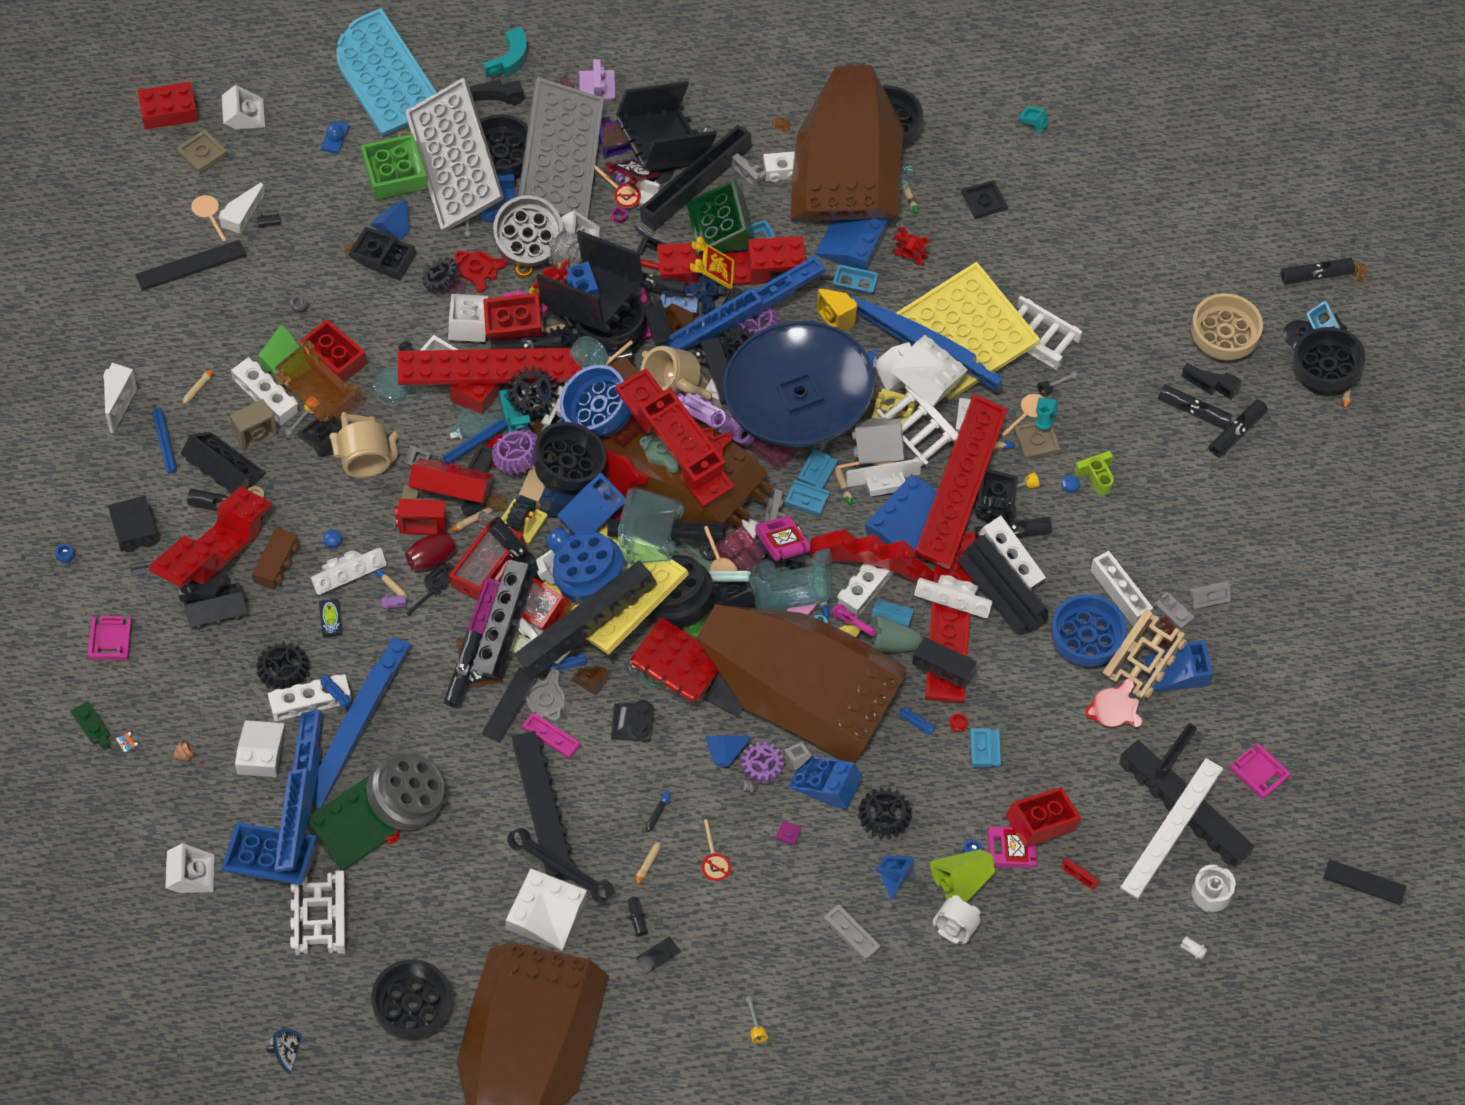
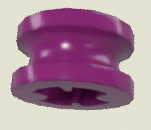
M615 207L611 211L612 221L616 224L626 222V209ZM617 213H620L622 217L618 218Z

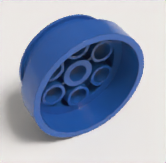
M592 365L580 370L567 382L560 398L562 417L566 422L577 423L589 428L598 437H607L616 433L626 424L631 415V411L615 391V386L624 382L625 378L617 370L607 365Z
M592 531L581 532L566 539L557 549L553 559V579L561 595L578 605L628 569L627 561L618 544L603 534Z
M1091 594L1077 595L1064 601L1056 610L1051 626V638L1057 651L1070 662L1081 666H1099L1111 661L1126 636V622L1119 608L1111 601ZM1079 619H1085L1087 622H1081ZM1098 625H1102L1105 628L1101 629L1098 627ZM1065 629H1070L1072 632L1068 633ZM1083 636H1089L1091 639H1085ZM1101 642H1107L1109 645L1105 646ZM1068 646H1074L1076 649H1070ZM1088 652H1091V653H1093L1094 655L1091 656V655H1088L1087 653H1088Z

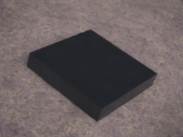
M994 180L961 189V194L974 219L1008 210V206Z

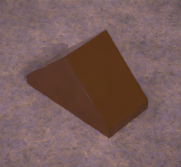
M674 303L664 308L672 334L693 322V312Z
M582 666L571 681L596 696L607 683L606 667Z

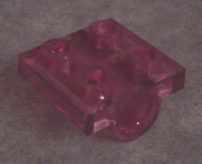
M755 438L749 444L751 450L776 468H779L781 465L785 467L787 462L791 461L795 453L801 448L775 445Z
M743 525L729 533L723 540L715 543L720 558L731 560L738 571H749L766 555Z

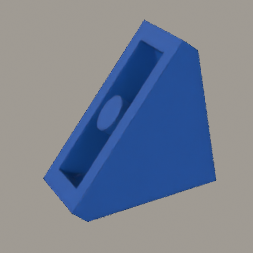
M406 199L381 212L370 226L378 231L395 235L398 241H401L410 231Z
M748 735L705 736L713 762L718 767H728L751 739Z
M886 855L876 868V871L881 875L891 900L913 871L914 859L912 857Z

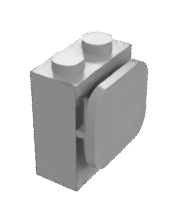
M873 418L856 422L855 428L852 429L853 440L857 441V446L854 447L855 458L859 459V464L904 460L905 449L901 418Z

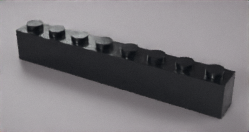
M736 125L640 207L641 222L652 230H656L731 166L734 155L738 153L742 156L752 148L751 133L740 125Z
M638 560L514 653L520 665L534 678L655 587L657 583L652 573Z
M535 731L513 735L512 745L538 844L575 867L574 860H570L568 855L571 854L569 842H565L563 837L566 836L564 824L560 825L559 822L561 818L559 806L555 807L554 801H557L554 789L550 788V783H552L550 771L546 772L545 769L547 759L545 754L542 755L540 749H543L541 737L537 738ZM543 862L547 875L562 881L570 879Z
M1139 739L1121 754L1120 762L1122 768L1133 773L1136 781L1141 785H1146L1151 795L1155 798L1159 797L1164 802L1166 809L1171 811L1188 784L1170 768L1166 774L1157 772L1156 768L1161 760ZM1203 800L1188 825L1193 829V833L1198 838L1202 837L1207 842L1208 847L1212 851H1217L1222 855V859L1226 864L1236 868L1252 853L1254 845L1211 805Z

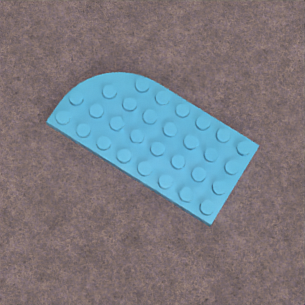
M382 8L354 20L349 24L344 34H341L336 54L339 70L380 135L384 137L409 126L405 111L437 92Z

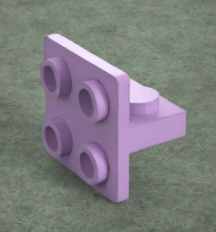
M593 59V71H579L580 90L603 97L604 101L615 100L614 70H604V66H600V59Z

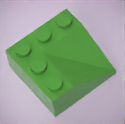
M413 134L360 145L363 164L374 200L427 189L426 173Z

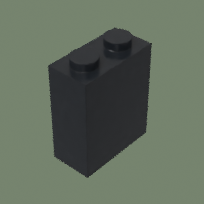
M146 496L108 505L121 552H131L141 546L150 547L158 542Z

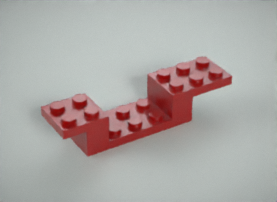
M803 236L748 239V252L723 253L734 260L733 286L767 284L770 272L789 271L806 261ZM692 242L657 245L660 279L677 278V280L688 282V286H690V283L700 284L697 272L691 271L690 265L691 263L695 265L697 259L703 262V255H695ZM715 281V283L717 284V286H723V285H721L720 283H718V282Z
M647 368L615 386L616 393L645 432L648 434L654 430L683 470L680 479L702 508L734 489V484L724 472L726 461L671 388L663 391Z
M240 486L218 505L217 523L197 541L185 535L149 565V571L180 588L191 579L204 585L259 536L261 517L272 508V502Z

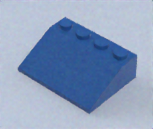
M893 218L832 220L815 255L844 266L867 270Z
M911 474L865 523L867 536L876 535L885 544L904 540L916 549L937 491L927 482Z
M237 822L221 871L302 885L313 865L317 852L316 836L304 835L295 869L275 872L274 867L280 829Z

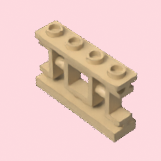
M1145 609L1121 647L1102 672L1104 677L1116 684L1122 676L1126 679H1131L1137 685L1132 693L1142 701L1145 698H1150L1154 692L1153 687L1156 682H1160L1165 676L1164 670L1166 667L1174 663L1176 659L1175 654L1178 650H1182L1187 643L1186 634L1180 632L1177 628H1175L1171 636L1158 629L1156 626L1160 622V618L1153 615L1148 609ZM1148 626L1151 631L1156 633L1151 642L1141 637ZM1163 638L1173 644L1167 654L1158 647ZM1143 645L1158 653L1149 668L1134 659ZM1126 658L1128 662L1134 665L1130 674L1119 669ZM1141 670L1151 676L1145 686L1136 679Z

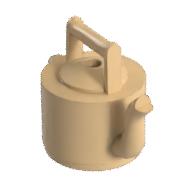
M659 346L650 351L645 350L642 352L644 359L641 371L647 368L663 391L671 388L676 396L678 393L684 396L686 393L692 395L697 393L706 400L711 398L712 393L704 389L707 383L700 378V365L694 354L668 346Z
M345 412L341 414L342 429L339 433H331L329 437L334 456L341 458L345 473L355 478L371 477L383 473L390 463L398 457L396 441L400 438V435L394 431L387 440L385 428L380 423L375 422L373 416L351 415Z

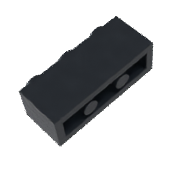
M926 637L922 639L915 651L912 662L918 669L926 670L935 677L943 678L952 685L964 689L975 672L977 661Z

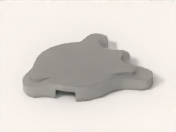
M556 669L550 670L544 681L537 677L525 698L531 713L534 712L551 723L560 720V713L565 705V694L558 683L560 672Z

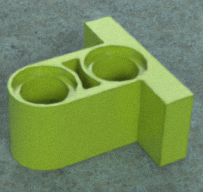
M1110 451L1076 462L1074 472L1077 477L1087 474L1097 493L1107 495L1111 492L1114 481L1113 475L1108 466H1111L1113 455Z

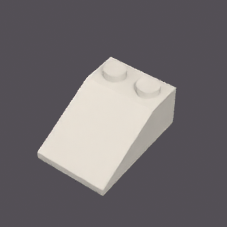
M451 294L448 340L455 342H485L483 299H487L488 296Z
M112 363L110 368L105 370L103 376L105 414L110 433H114L137 390L133 369Z
M245 720L235 761L237 774L277 777L285 723Z

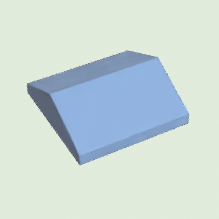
M662 293L661 300L664 308L674 303L690 312L697 313L698 299L694 294H686V296H694V298L665 296Z

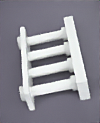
M1020 296L1017 305L1020 308L1018 313L1023 317L1027 312L1035 317L1029 325L1034 331L1041 322L1050 326L1040 339L1041 343L1028 350L1027 353L1057 370L1062 362L1063 356H1061V353L1072 340L1077 343L1081 341L1082 331L1078 327L1070 325L1036 305L1030 299ZM1056 331L1066 335L1055 350L1045 346Z
M906 385V396L885 414L878 409V418L891 419L910 402L913 403L915 401L919 405L917 407L918 410L902 423L903 432L922 415L925 416L927 414L931 418V423L910 441L904 435L903 440L904 445L915 456L914 459L919 458L921 467L924 466L928 469L930 466L927 459L947 442L950 443L952 441L955 443L958 433L933 406ZM935 428H940L944 432L943 436L924 453L920 454L914 446Z

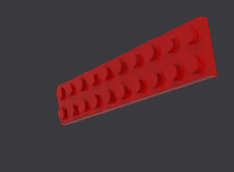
M585 348L397 351L398 385L508 383V381H515L511 377L512 374L517 377L519 376L517 374L518 369L523 374V367L527 366L528 372L531 371V366H535V372L541 367L542 375L545 371H548L549 373L546 378L548 379L551 376L554 378L549 381L550 383L568 382L577 372L586 368ZM529 375L522 378V380L526 383H534L539 377Z
M976 394L972 395L915 549L916 555L947 569L951 567L1006 416L1007 408Z
M963 532L953 563L949 569L934 563L933 582L938 583L941 575H948L957 580L972 583V578L957 559L975 541V532ZM932 601L929 639L967 657L970 613ZM927 671L925 700L964 703V688L956 687L949 681L937 678Z

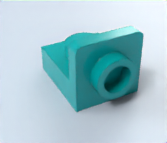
M1028 106L1018 117L1021 123L1034 125L1038 133H1041L1049 124L1046 111L1041 108Z

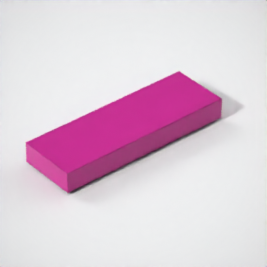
M534 712L521 726V729L526 732L535 731L537 738L541 737L543 743L568 759L572 757L581 745V742Z

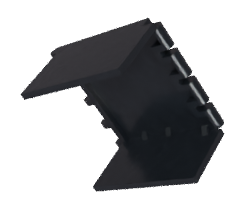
M688 81L625 90L616 113L618 117L616 121L643 169L648 168L649 171L690 165L712 147L717 132L698 133L696 129L692 130L688 122H691V118L689 116L684 117L682 113L685 108L681 103L689 86Z
M578 230L576 234L582 259L579 264L589 262L598 287L599 297L567 284V281L565 284L538 273L536 277L541 303H544L549 311L609 333L611 331L609 327L611 322L618 323L620 321L619 313L622 310L628 311L631 308L628 303L633 298L639 299L641 297L639 291L642 288L648 289L650 283L643 278L640 253Z

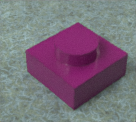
M783 820L776 840L795 846L802 827Z

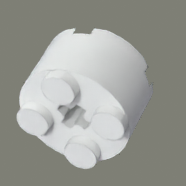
M1219 865L1203 867L1198 872L1192 886L1193 900L1202 910L1207 912L1221 911L1226 908L1235 891L1236 882L1234 876L1228 869L1218 867Z
M953 895L952 898L945 901L935 915L933 925L934 927L935 925L938 926V933L953 943L957 944L961 941L963 942L962 944H965L980 924V910L975 906H970L959 896Z

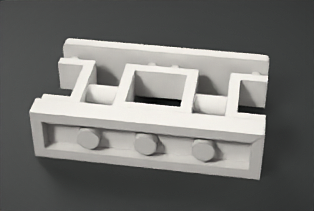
M335 871V875L328 873V882L308 883V876H306L302 883L304 892H314V898H303V907H300V884L291 883V893H294V899H291V911H294V918H291V930H294V937H291V949H295L296 955H300V953L308 954V945L328 944L329 953H333V951H337V954L345 953L344 871ZM333 883H336V905H333L332 897L322 898V891H333ZM328 906V920L308 921V907ZM333 920H336V943H333L332 935H322V929L333 928ZM300 922H303L304 930L314 929V936H303V944H300Z

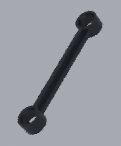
M517 828L508 834L507 842L512 849L526 850L590 891L594 901L603 903L612 898L614 888L609 881L601 880L598 882L531 840L530 834L526 829ZM516 832L519 833V836L522 839L521 844L523 845H519L516 843L514 839V835ZM598 885L603 886L602 888L605 890L606 898H603L598 894Z

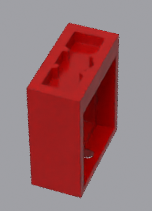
M399 498V504L394 509V517H396L395 527H399V534L432 535L446 532L447 516L445 501Z

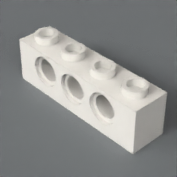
M795 151L763 154V169L766 172L765 180L778 182L779 180L788 179L792 181Z
M248 357L231 370L232 379L255 401L264 399L274 414L275 420L280 425L298 413L296 399L293 396H288L285 389L280 384L277 385L270 374H265L257 362H253Z
M1002 516L981 529L979 535L987 534L1031 589L1043 582L1046 578ZM996 538H1000L1003 544L998 543ZM1007 553L1012 554L1014 556V559H1010L1007 556ZM1018 569L1024 570L1025 575H1022Z
M863 563L857 576L854 575L848 583L849 586L846 589H842L838 594V605H844L846 610L854 613L857 618L893 575V571L885 568L879 569L875 565Z
M345 674L331 676L332 682H335L344 691V694H347L351 699ZM314 680L303 685L297 684L283 690L276 689L268 693L274 722L300 716L303 712L318 709L324 710L341 705L330 693H325L327 688L321 685L320 680ZM309 695H312V696H313L312 698H305L306 696H309ZM289 700H293V701H294V702H292V703H286V702L289 701Z

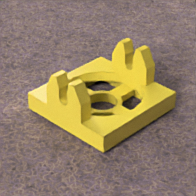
M882 388L876 400L875 410L871 419L878 418V409L888 412L891 407H894L906 395ZM888 399H896L894 404L890 406L883 405V402ZM915 401L913 403L910 402L907 404V411L900 410L899 414L891 419L903 416L905 417L901 420L903 423L914 413L917 403Z

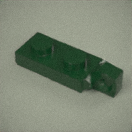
M87 701L72 709L71 714L89 741L93 744L99 743L103 750L110 748L107 739L110 736L108 730L90 703Z

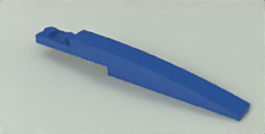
M813 256L760 288L754 290L752 287L669 335L670 340L659 345L686 350L701 343V341L729 330L730 327L737 326L795 294L797 288L825 273V267L816 256Z
M849 296L857 303V314L902 342H910L912 347L920 338L926 335L939 347L946 350L955 360L961 362L968 369L967 374L998 393L1003 388L1001 376L996 372H990L983 364L977 363L976 354L904 316Z
M393 636L378 663L372 667L318 769L312 801L313 807L320 809L325 803L375 715L378 704L410 650L411 643Z
M319 709L301 713L293 771L288 772L274 867L275 872L295 869L303 843L321 756L318 742L322 713Z

